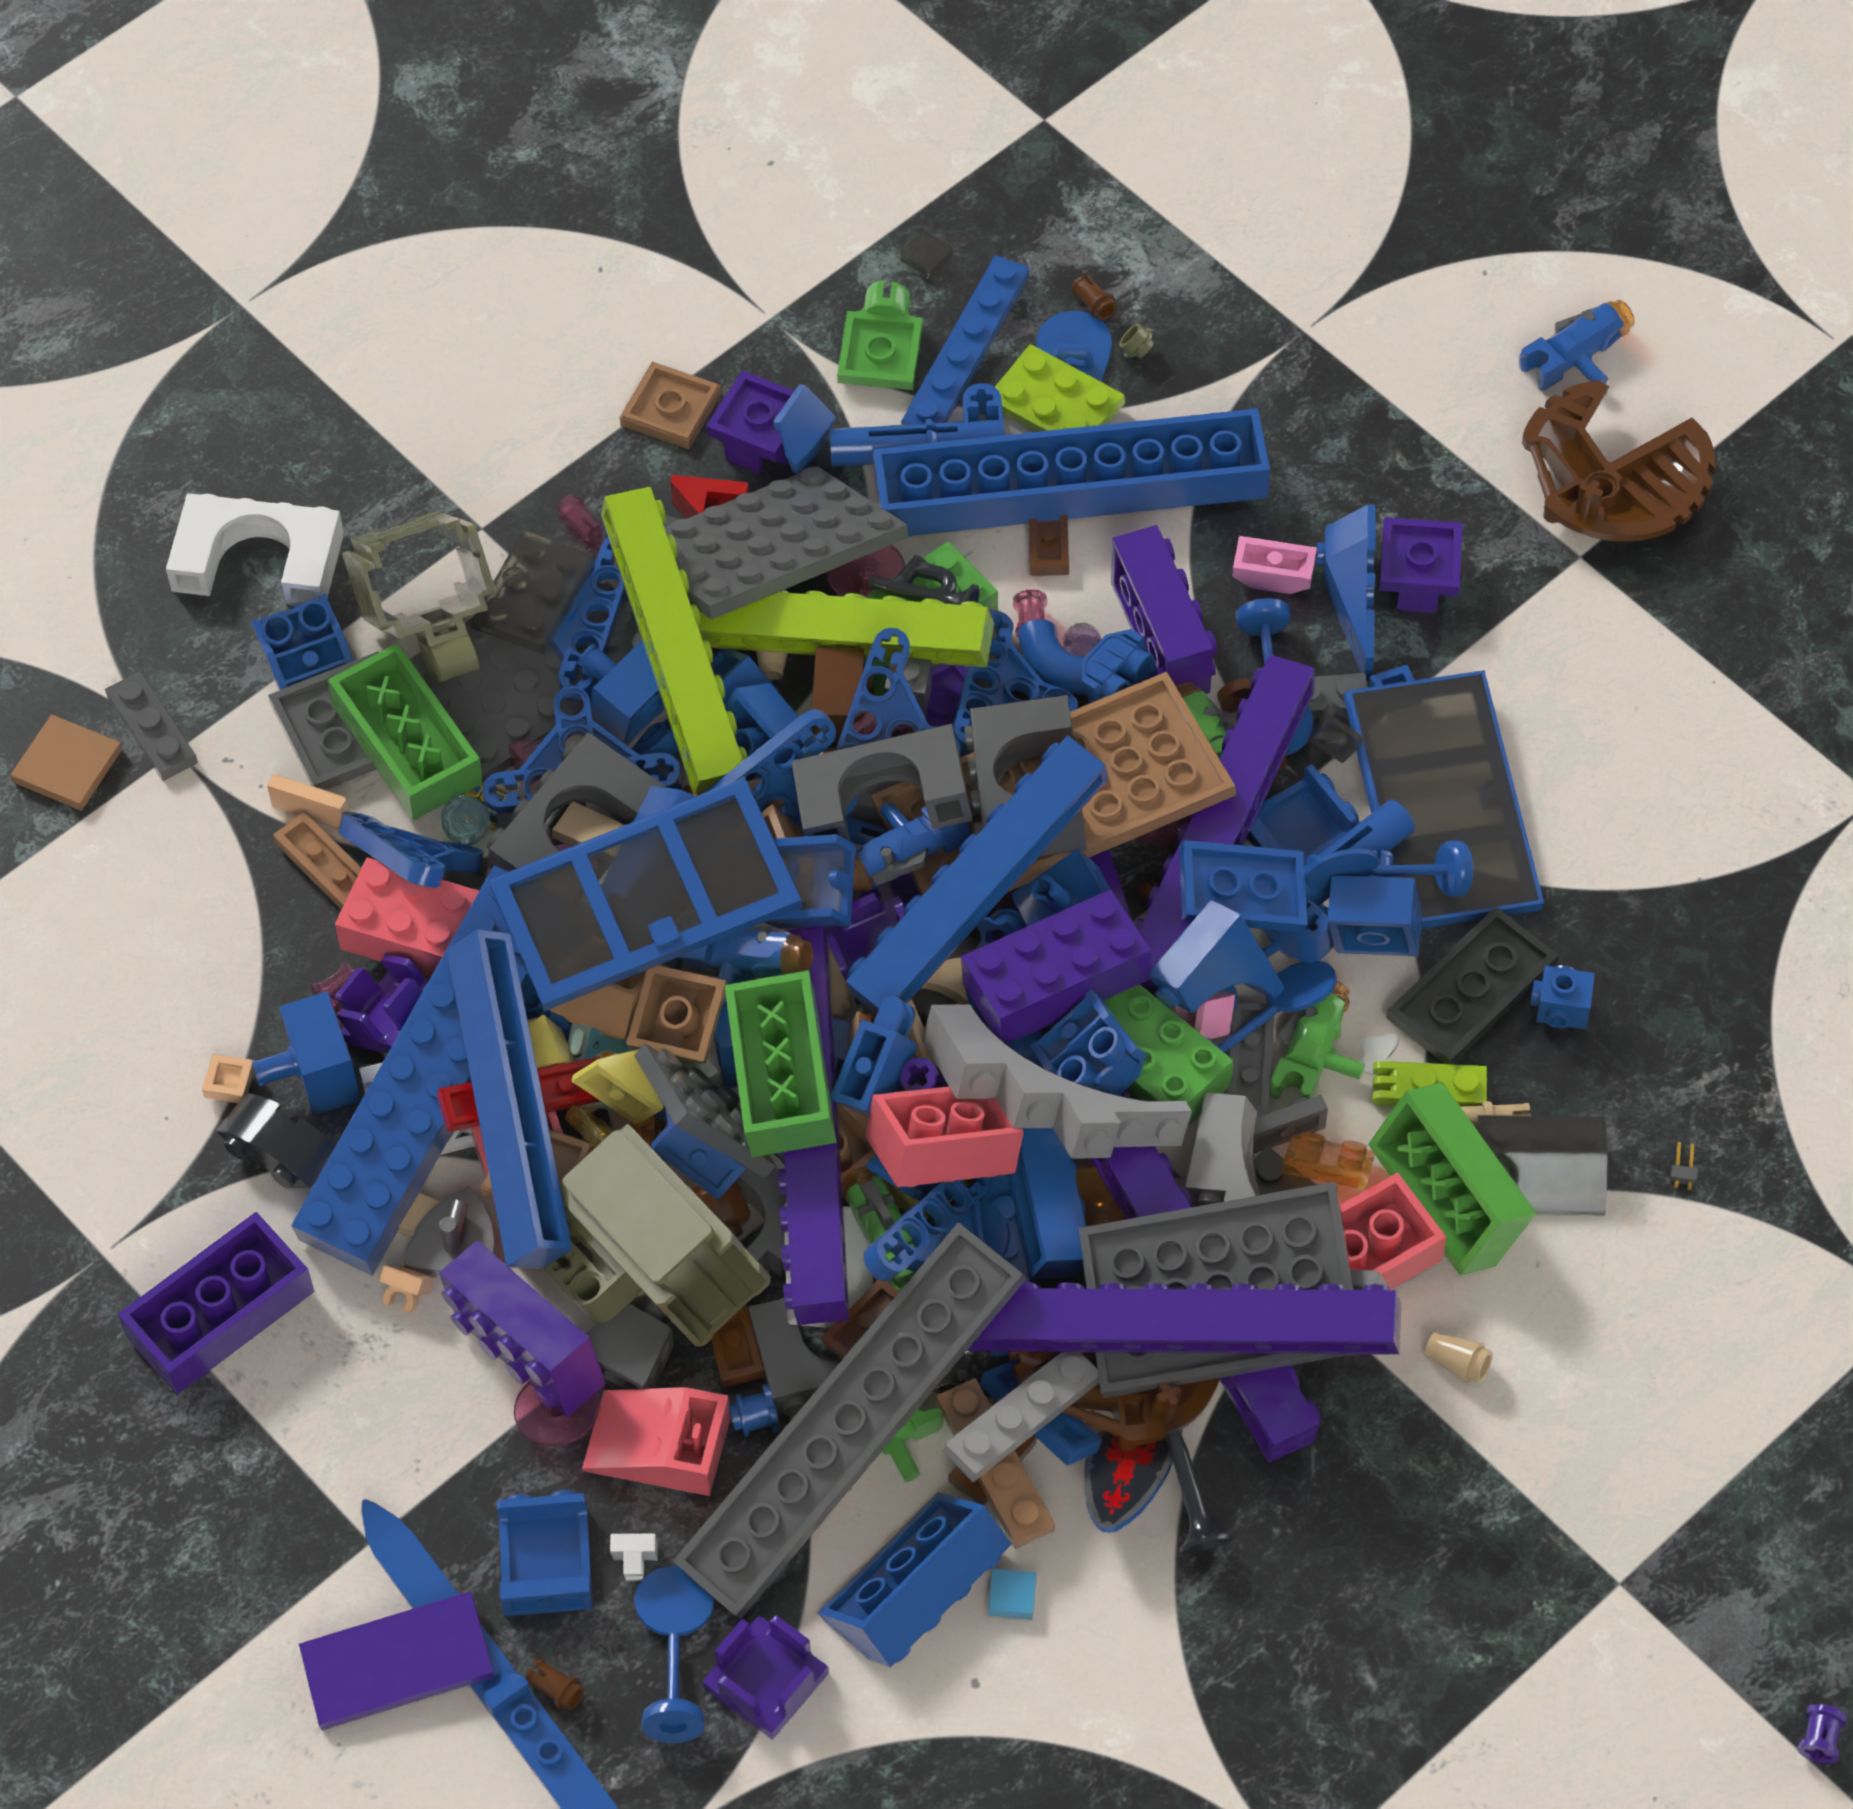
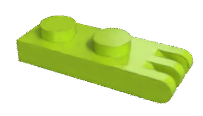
M1376 1061L1373 1063V1074L1377 1075L1373 1078L1372 1085L1373 1089L1377 1090L1372 1093V1102L1375 1105L1396 1106L1406 1091L1442 1082L1460 1107L1481 1106L1483 1101H1487V1066Z

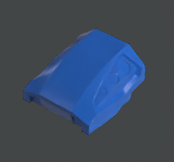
M326 594L318 596V600L315 598L301 606L296 605L291 610L280 611L263 617L261 621H259V618L251 621V626L263 649L279 691L354 661Z
M1132 629L1106 634L1082 659V684L1086 687L1089 704L1158 675V668L1154 663L1155 657L1148 652L1144 636Z
M1089 989L1085 993L1086 997L1038 1042L1034 1040L1029 1046L1045 1070L1079 1085L1119 1096L1140 1077L1146 1054L1125 1032L1099 995L1092 989Z

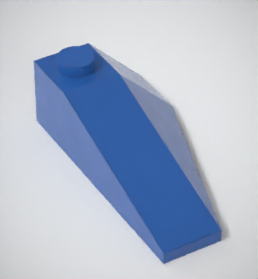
M1366 505L1326 526L1324 542L1316 543V566H1323L1324 585L1359 671L1366 674V680H1370V676H1372L1374 662L1375 611L1371 608L1374 605L1375 573H1373L1376 546L1375 505Z
M720 648L713 655V662L710 664L714 676L719 675L722 679L725 690V698L722 699L724 706H726L735 688L770 683L776 691H779L748 655L733 649ZM668 716L663 723L657 722L650 726L632 747V750L639 755L668 753L673 756L679 753ZM638 766L641 770H644V766Z

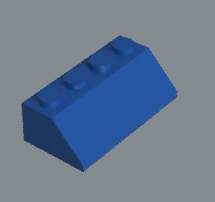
M938 1492L818 1614L867 1659L892 1667L909 1654L911 1646L925 1632L932 1630L939 1624L941 1616L956 1601L963 1599L970 1592L971 1585L985 1571L992 1569L999 1563L1001 1555L1012 1543L984 1505Z

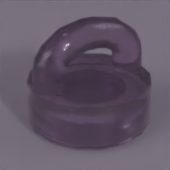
M1085 622L1076 623L1065 632L1063 648L1076 656L1085 657L1102 637L1098 629L1093 625Z

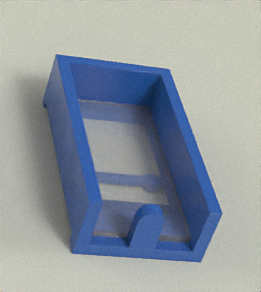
M837 834L773 839L801 898L802 907L764 923L779 929L833 925L841 927L851 926L856 845ZM754 840L704 843L699 872L701 882L717 917L778 893Z

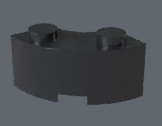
M246 1094L216 1130L226 1141L224 1143L226 1150L240 1160L252 1161L271 1172L275 1181L287 1189H310L315 1184L336 1146L303 1118L294 1123L277 1111L281 1107L280 1104L258 1095Z

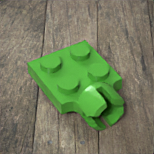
M885 281L875 282L867 289L862 310L855 312L847 311L837 373L838 383L913 390L923 329V318L909 315L911 301L910 293L906 287L892 281L890 298H884Z

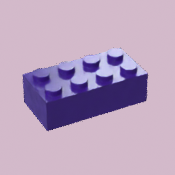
M1158 525L1113 537L1111 585L1131 629L1144 636L1148 652L1154 655V663L1158 668V675L1167 672L1182 698L1199 691L1209 694L1211 690V677L1216 675L1213 662V654L1217 653L1216 640L1210 630L1205 631L1203 627V614L1200 604L1196 599L1191 600L1188 594V579L1182 568L1177 569L1174 563L1175 553L1170 539H1163Z
M1110 889L961 956L963 986L993 1034L1007 1045L1062 1020L1086 997L1085 993L1089 989L1095 991L1104 1001L1150 980L1151 978L1148 974L1151 971V949Z
M256 1211L120 1311L118 1317L126 1338L174 1393L178 1395L315 1291L308 1268Z
M478 1240L439 1272L445 1289L441 1294L454 1312L450 1316L454 1325L464 1335L467 1336L472 1333L478 1338L480 1347L491 1359L495 1360L499 1357L505 1362L506 1369L519 1384L523 1385L527 1382L534 1388V1394L546 1408L551 1410L555 1407L564 1416L569 1417L606 1385L590 1337Z

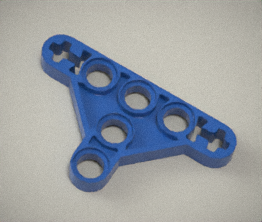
M608 537L603 541L596 561L547 585L516 582L507 587L504 592V605L507 615L512 620L537 625L562 661L558 674L559 689L574 686L570 682L575 681L578 667L582 668L583 680L577 683V687L583 689L588 694V697L592 695L593 687L597 684L598 679L577 664L582 654H579L576 650L581 644L589 642L597 645L599 650L605 655L607 654L627 594L619 568L614 566V553ZM605 579H614L619 583L618 588L613 591H603L598 585ZM521 595L528 596L533 600L525 608H517L511 602L514 598ZM557 603H565L571 607L568 613L561 616H556L549 610ZM594 611H604L609 615L608 619L602 623H593L587 619L589 614ZM577 697L566 698L570 701H581Z
M989 610L994 622V629L997 630V637H992L989 653L993 654L997 661H988L987 667L966 666L952 726L954 735L959 741L961 748L960 757L975 752V750H968L964 726L972 725L971 713L966 708L968 706L979 708L1064 695L1068 696L1070 712L1076 710L1078 706L1077 699L1070 691L1043 682L1011 642L1014 629L1012 619L1007 614L998 610ZM973 679H982L988 682L991 688H981L973 682ZM1011 691L1025 693L1029 700L1017 699L1011 694Z
M890 627L883 629L875 637L835 751L892 738L894 730L903 725L911 727L914 732L936 728L928 725L903 674L910 655L911 646L906 634L898 628ZM892 636L898 638V644L903 648L901 653L894 652L890 661V666H898L896 673L882 666H873L875 659L881 663L884 662L886 650L881 647L883 641L890 642ZM876 674H882L890 680L889 691L880 697L873 696L867 690L868 680ZM867 712L875 716L877 726L871 734L862 735L854 729V720L860 713ZM955 737L956 742H957V746H958V750H959V755H960V753H961V748H960V745H959V741H958L957 738ZM861 792L849 804L846 818L853 814L856 809Z
M568 686L562 688L554 698L556 719L554 728L519 770L498 772L490 775L483 784L482 792L485 804L491 810L499 813L514 812L515 808L522 801L519 800V791L509 792L506 794V800L498 801L496 795H490V793L496 792V785L504 784L505 789L508 791L519 790L517 781H523L525 798L530 801L534 796L530 791L532 782L541 778L549 769L555 771L562 763L560 759L566 749L565 744L568 738L573 735L585 736L587 732L637 767L644 766V771L647 774L657 772V765L661 764L665 765L667 771H674L668 774L666 781H659L658 775H650L667 788L674 789L677 787L681 772L680 765L674 756L668 753L639 755L592 720L588 694L577 686ZM566 698H579L584 704L583 710L574 716L565 714L561 710V704Z
M813 709L806 711L702 794L745 778L749 774L758 773L761 775V781L755 788L750 790L760 811L762 812L769 802L782 800L784 801V806L781 812L797 825L802 826L791 761L819 755L828 748L836 736V728L833 722L821 710ZM814 725L821 729V732L816 736L809 730ZM797 737H799V739L805 745L802 749L795 741ZM786 747L793 749L792 758L784 764L774 763V756L778 750ZM736 799L730 800L728 809L722 813L725 821L718 836H728L746 823Z
M349 811L342 813L338 833L411 883L437 888L441 886L443 875L446 872L479 873L484 852L479 848L461 843L439 841L385 825L378 819L366 814Z
M992 1177L972 1178L971 1181L973 1183L968 1188L963 1183L966 1179L937 1183L866 1249L864 1261L869 1272L881 1281H889L905 1269L917 1272L958 1222L984 1242L979 1199L990 1190ZM944 1191L948 1192L953 1197V1199L956 1202V1207L952 1206L947 1201V1199L944 1196ZM923 1210L932 1216L935 1221V1227L926 1221L923 1216ZM901 1230L906 1231L911 1236L914 1247L904 1240ZM890 1250L895 1256L887 1261L884 1255Z

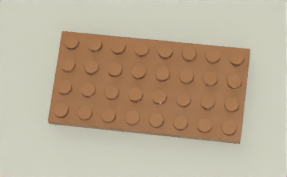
M1167 672L1070 712L1074 740L1104 763L1108 774L1107 782L1082 808L1087 850H1082V852L1088 858L1236 796L1235 784ZM975 752L960 758L973 821L967 822L970 835L975 834V823H982L981 814L974 815L971 791L979 790L978 782L971 783L968 767V758L975 757ZM1042 757L1030 758L1017 763L1004 774L999 785L1005 791L1014 795L1016 784L1025 774H1033L1042 764ZM907 782L898 783L871 795L872 804L887 832L893 830V828L880 814V809L884 804L893 803L909 822L922 817L921 809L926 806L923 792L918 787ZM960 847L948 854L943 849H940L937 853L927 858L925 867L909 872L921 896L932 886L931 881L936 872L946 864L950 866L960 855ZM1072 852L1039 856L1009 891L1028 884Z

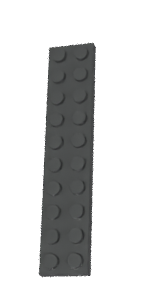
M958 1222L673 1562L741 1620L1027 1278Z

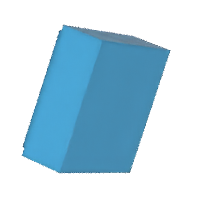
M992 1568L988 1616L1033 1620L1037 1572Z

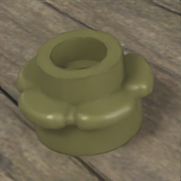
M1137 323L1126 331L1119 342V347L1125 351L1124 356L1126 358L1135 356L1142 358L1149 352L1154 344V341L1151 339V328H1144L1140 323Z

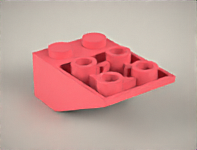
M686 1387L604 1390L582 1471L710 1496L731 1419L728 1396Z

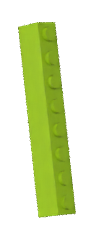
M651 486L605 496L601 517L693 794L705 792L747 758V753L744 747H738L734 736L737 733L736 721L732 711L726 712L722 700L725 698L724 685L719 675L714 676L710 664L713 662L711 646L708 640H702L698 629L701 627L700 614L695 604L690 605L687 596L689 592L688 578L684 569H678L675 560L677 558L676 542L672 534L667 535L663 524L666 521L664 506L661 500H655Z
M782 590L712 620L699 611L701 627L698 629L702 640H708L711 648L816 655V647L864 648L865 659H868L877 634L883 629L891 627L898 628L908 637L911 646L909 657L931 660V664L987 667L994 622L988 607L970 601L963 602L961 605L944 604L936 599L911 602L896 596H886L883 599H868L854 593L839 597L828 596L820 591L796 594ZM892 636L890 642L883 641L881 647L886 650L884 660H890L894 652L901 653L903 650L898 644L897 637Z

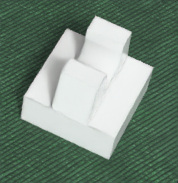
M655 1534L610 1535L612 1558L614 1561H624L623 1574L626 1582L642 1581L644 1579V1560H658V1541Z

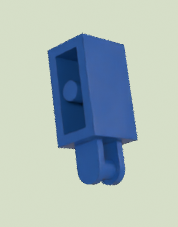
M890 996L882 1002L874 1023L861 1020L830 1096L831 1100L852 1112L869 1117L873 1095L900 1091L902 1086L900 1082L901 1069L907 1061L913 1058L918 1044L907 1038L915 1020V1010L912 1006L904 1003L896 996Z

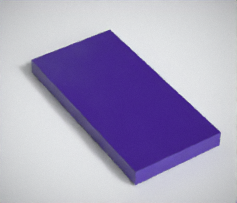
M471 1591L299 1643L321 1731L495 1677Z

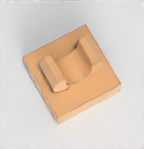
M400 1264L384 1265L378 1282L390 1287L383 1294V1304L387 1306L393 1305L397 1293L401 1292L406 1297L403 1311L406 1313L414 1312L419 1304V1296L431 1294L436 1277Z

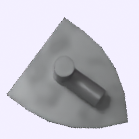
M470 1186L446 1197L426 1215L417 1227L410 1242L404 1267L439 1273L477 1240L492 1253L494 1252L495 1242L491 1219L484 1203Z

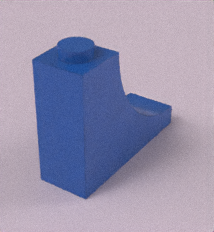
M1212 900L1209 901L1148 974L1158 989L1155 992L1156 996L1165 1005L1172 1009L1179 1006L1191 1013H1194L1215 993L1233 985L1245 984V986L1273 1000L1285 989L1241 914Z

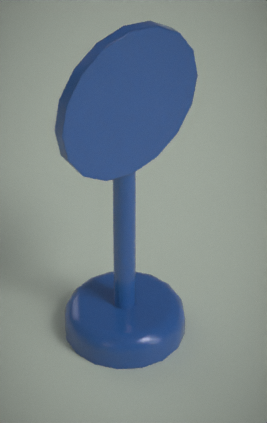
M1265 598L1247 602L1239 607L1235 615L1236 625L1241 632L1250 636L1261 637L1264 663H1266L1269 654L1273 655L1271 635L1282 631L1290 623V607L1286 602L1279 599ZM1309 705L1287 750L1286 756L1301 749L1308 742L1313 732L1314 718Z
M1450 840L1440 846L1434 864L1378 866V859L1374 852L1368 849L1354 848L1340 850L1316 860L1307 868L1305 873L1308 885L1321 890H1330L1332 875L1367 877L1370 875H1435L1439 890L1445 896L1456 898L1466 895L1471 887L1473 860L1468 846L1463 841Z
M1315 961L1311 963L1299 962L1278 972L1277 975L1285 989L1275 1000L1265 996L1270 1006L1216 1047L1225 1053L1279 1011L1297 1012L1320 1003L1335 988L1337 983L1335 969L1326 962Z
M674 1565L661 1567L647 1574L637 1586L634 1598L637 1616L645 1627L659 1635L668 1636V1699L653 1702L644 1710L641 1718L643 1733L650 1739L665 1743H681L693 1740L701 1735L705 1728V1717L702 1709L693 1702L679 1699V1636L689 1635L702 1628L711 1617L714 1606V1597L679 1566Z

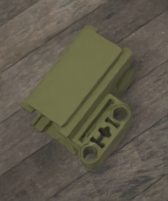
M435 511L413 518L412 522L381 532L373 531L351 538L354 552L349 550L343 552L342 556L363 620L380 631H388L399 639L415 633L430 676L440 682L479 670L478 658L472 641L468 636L463 617L487 611L488 608L484 596L496 594V589L475 524ZM432 528H436L438 534L456 540L459 545L456 551L466 582L453 583L457 595L438 600L440 606L410 616H406L403 613L391 615L382 609L378 592L372 587L368 571L374 568H383L378 552L385 550V543Z
M626 1124L621 1130L613 1131L564 1176L560 1189L563 1204L568 1208L565 1211L572 1251L543 1267V1269L594 1322L603 1323L611 1320L644 1291L695 1346H704L713 1338L712 1335L749 1300L755 1295L758 1296L770 1284L771 1276L629 1124ZM581 1241L593 1254L592 1262L575 1245L577 1242ZM571 1263L572 1267L566 1270L565 1267Z

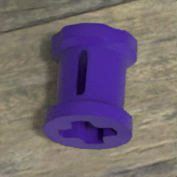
M912 1058L901 1069L900 1082L906 1091L949 1086L939 1068H936L927 1058ZM925 1076L928 1082L923 1086L920 1080Z
M1824 1704L1810 1705L1806 1711L1809 1723L1805 1740L1799 1742L1798 1752L1801 1756L1814 1762L1824 1764L1835 1763L1839 1758V1750L1836 1748L1840 1728L1846 1726L1847 1715L1832 1706Z

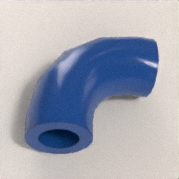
M1042 619L1031 620L1021 625L1018 630V639L1024 658L1043 682L1068 690L1072 694L1087 696L1086 687L1082 684L1081 661L1084 656H1076L1063 648L1058 640L1056 625L1051 621Z

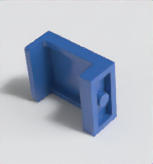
M1310 764L1304 768V777L1301 781L1263 802L1247 840L1254 847L1303 851L1305 866V860L1309 855H1319L1355 827L1359 822V817L1355 808L1349 802L1344 803L1335 792L1331 779L1325 773L1320 774L1314 765Z
M663 1106L660 1112L650 1117L664 1128L651 1144L652 1149L717 1200L721 1198L746 1169L744 1165L676 1126L665 1106Z
M561 1490L552 1493L551 1496L532 1497L528 1494H515L505 1500H498L497 1513L499 1517L501 1557L500 1600L504 1616L593 1609L589 1521L585 1494Z

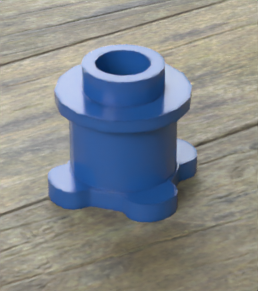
M1001 908L995 911L990 918L985 917L977 926L981 932V942L978 944V948L1027 927L1022 915L1013 909Z
M768 1383L762 1385L763 1393L742 1398L740 1394H736V1404L729 1405L734 1431L742 1429L744 1437H748L750 1431L771 1427L773 1434L779 1432L778 1416Z

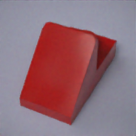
M671 475L670 479L672 504L685 519L700 514L709 507L722 505L736 499L741 494L749 493L747 482Z

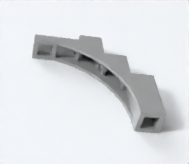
M931 1005L922 1040L956 1099L996 1098L1014 1129L1053 1128L1071 1158H1110L1113 1147L1182 1145L1192 1113L1186 1101L1146 1102L1100 1092L1079 1085L1037 1066L1009 1048L985 1026L971 1005Z
M1205 1093L1185 1186L1200 1206L1260 1195L1253 1165V1136L1257 1111L1246 1096ZM1351 1269L1354 1290H1363V1287L1369 1284L1388 1286L1379 1271Z

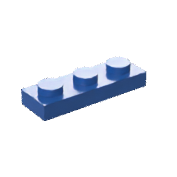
M1016 1360L1009 1361L983 1373L980 1386L997 1402L1019 1386L1013 1374L1014 1365L1018 1364ZM1060 1413L1034 1434L1066 1466L1098 1452L1102 1441L1083 1421L1065 1413Z

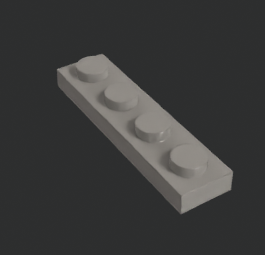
M1061 1352L946 1442L943 1452L972 1482H975L1100 1383L1098 1369L1081 1352Z

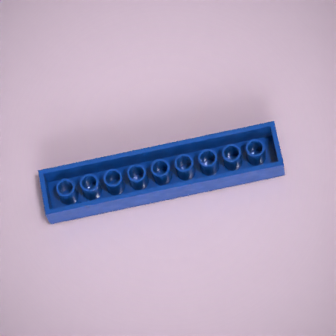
M1258 408L873 449L874 479L878 506L906 523L908 536L1029 524V519L1037 518V523L1060 520V515H1068V519L1263 499L1268 498L1270 466Z
M495 865L493 866L447 949L476 929L509 933L511 935L495 896L489 889L490 884L488 881L508 871ZM528 881L511 888V891L545 967L568 926L572 914L568 899ZM511 936L523 1001L525 1003L533 989V984ZM447 950L291 1225L299 1241L371 1276L377 1270L397 1234L401 1222L417 1198L453 1133L447 1132L436 1095L438 1089L472 1082Z

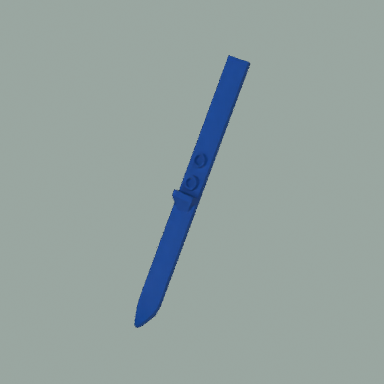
M367 1499L362 1500L361 1516L366 1541L375 1559L412 1609L459 1595L414 1533L397 1516L375 1502ZM481 1625L495 1677L469 1686L560 1809H619L531 1692L527 1680L523 1675L516 1672Z

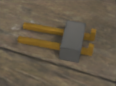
M1677 1142L1676 1165L1671 1167L1670 1183H1674V1188H1678V1184L1688 1185V1190H1691L1692 1185L1695 1186L1698 1169L1693 1167L1694 1144L1691 1143L1689 1167L1679 1166L1681 1142Z

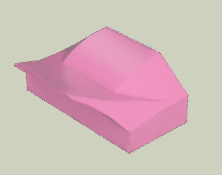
M1239 536L1232 577L1251 589L1284 594H1293L1309 589L1317 548Z

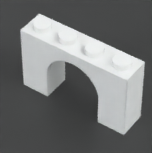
M187 493L166 567L171 591L210 596L218 564L223 554L231 546L244 539L266 537L283 543L289 549L281 580L286 605L301 606L309 600L315 598L318 600V596L326 594V597H328L344 535L340 511L331 510L326 507L294 506L285 502L268 503L254 501L249 498L233 499L217 497L212 494L197 495Z

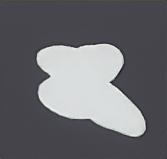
M1395 1033L1380 1037L1370 1036L1361 1042V1049L1365 1055L1360 1058L1359 1062L1365 1064L1364 1071L1366 1073L1373 1074L1374 1062L1390 1061L1388 1056L1398 1045V1036Z

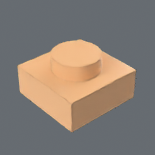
M212 1054L202 1088L204 1098L239 1103L249 1092L254 1075L253 1060Z

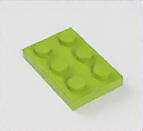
M1032 344L1026 348L995 386L1001 395L1003 415L1034 432L1109 424L1125 404L1124 394Z

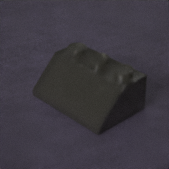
M1478 1115L1477 1131L1537 1213L1536 1215L1605 1216L1608 1167L1606 1117Z

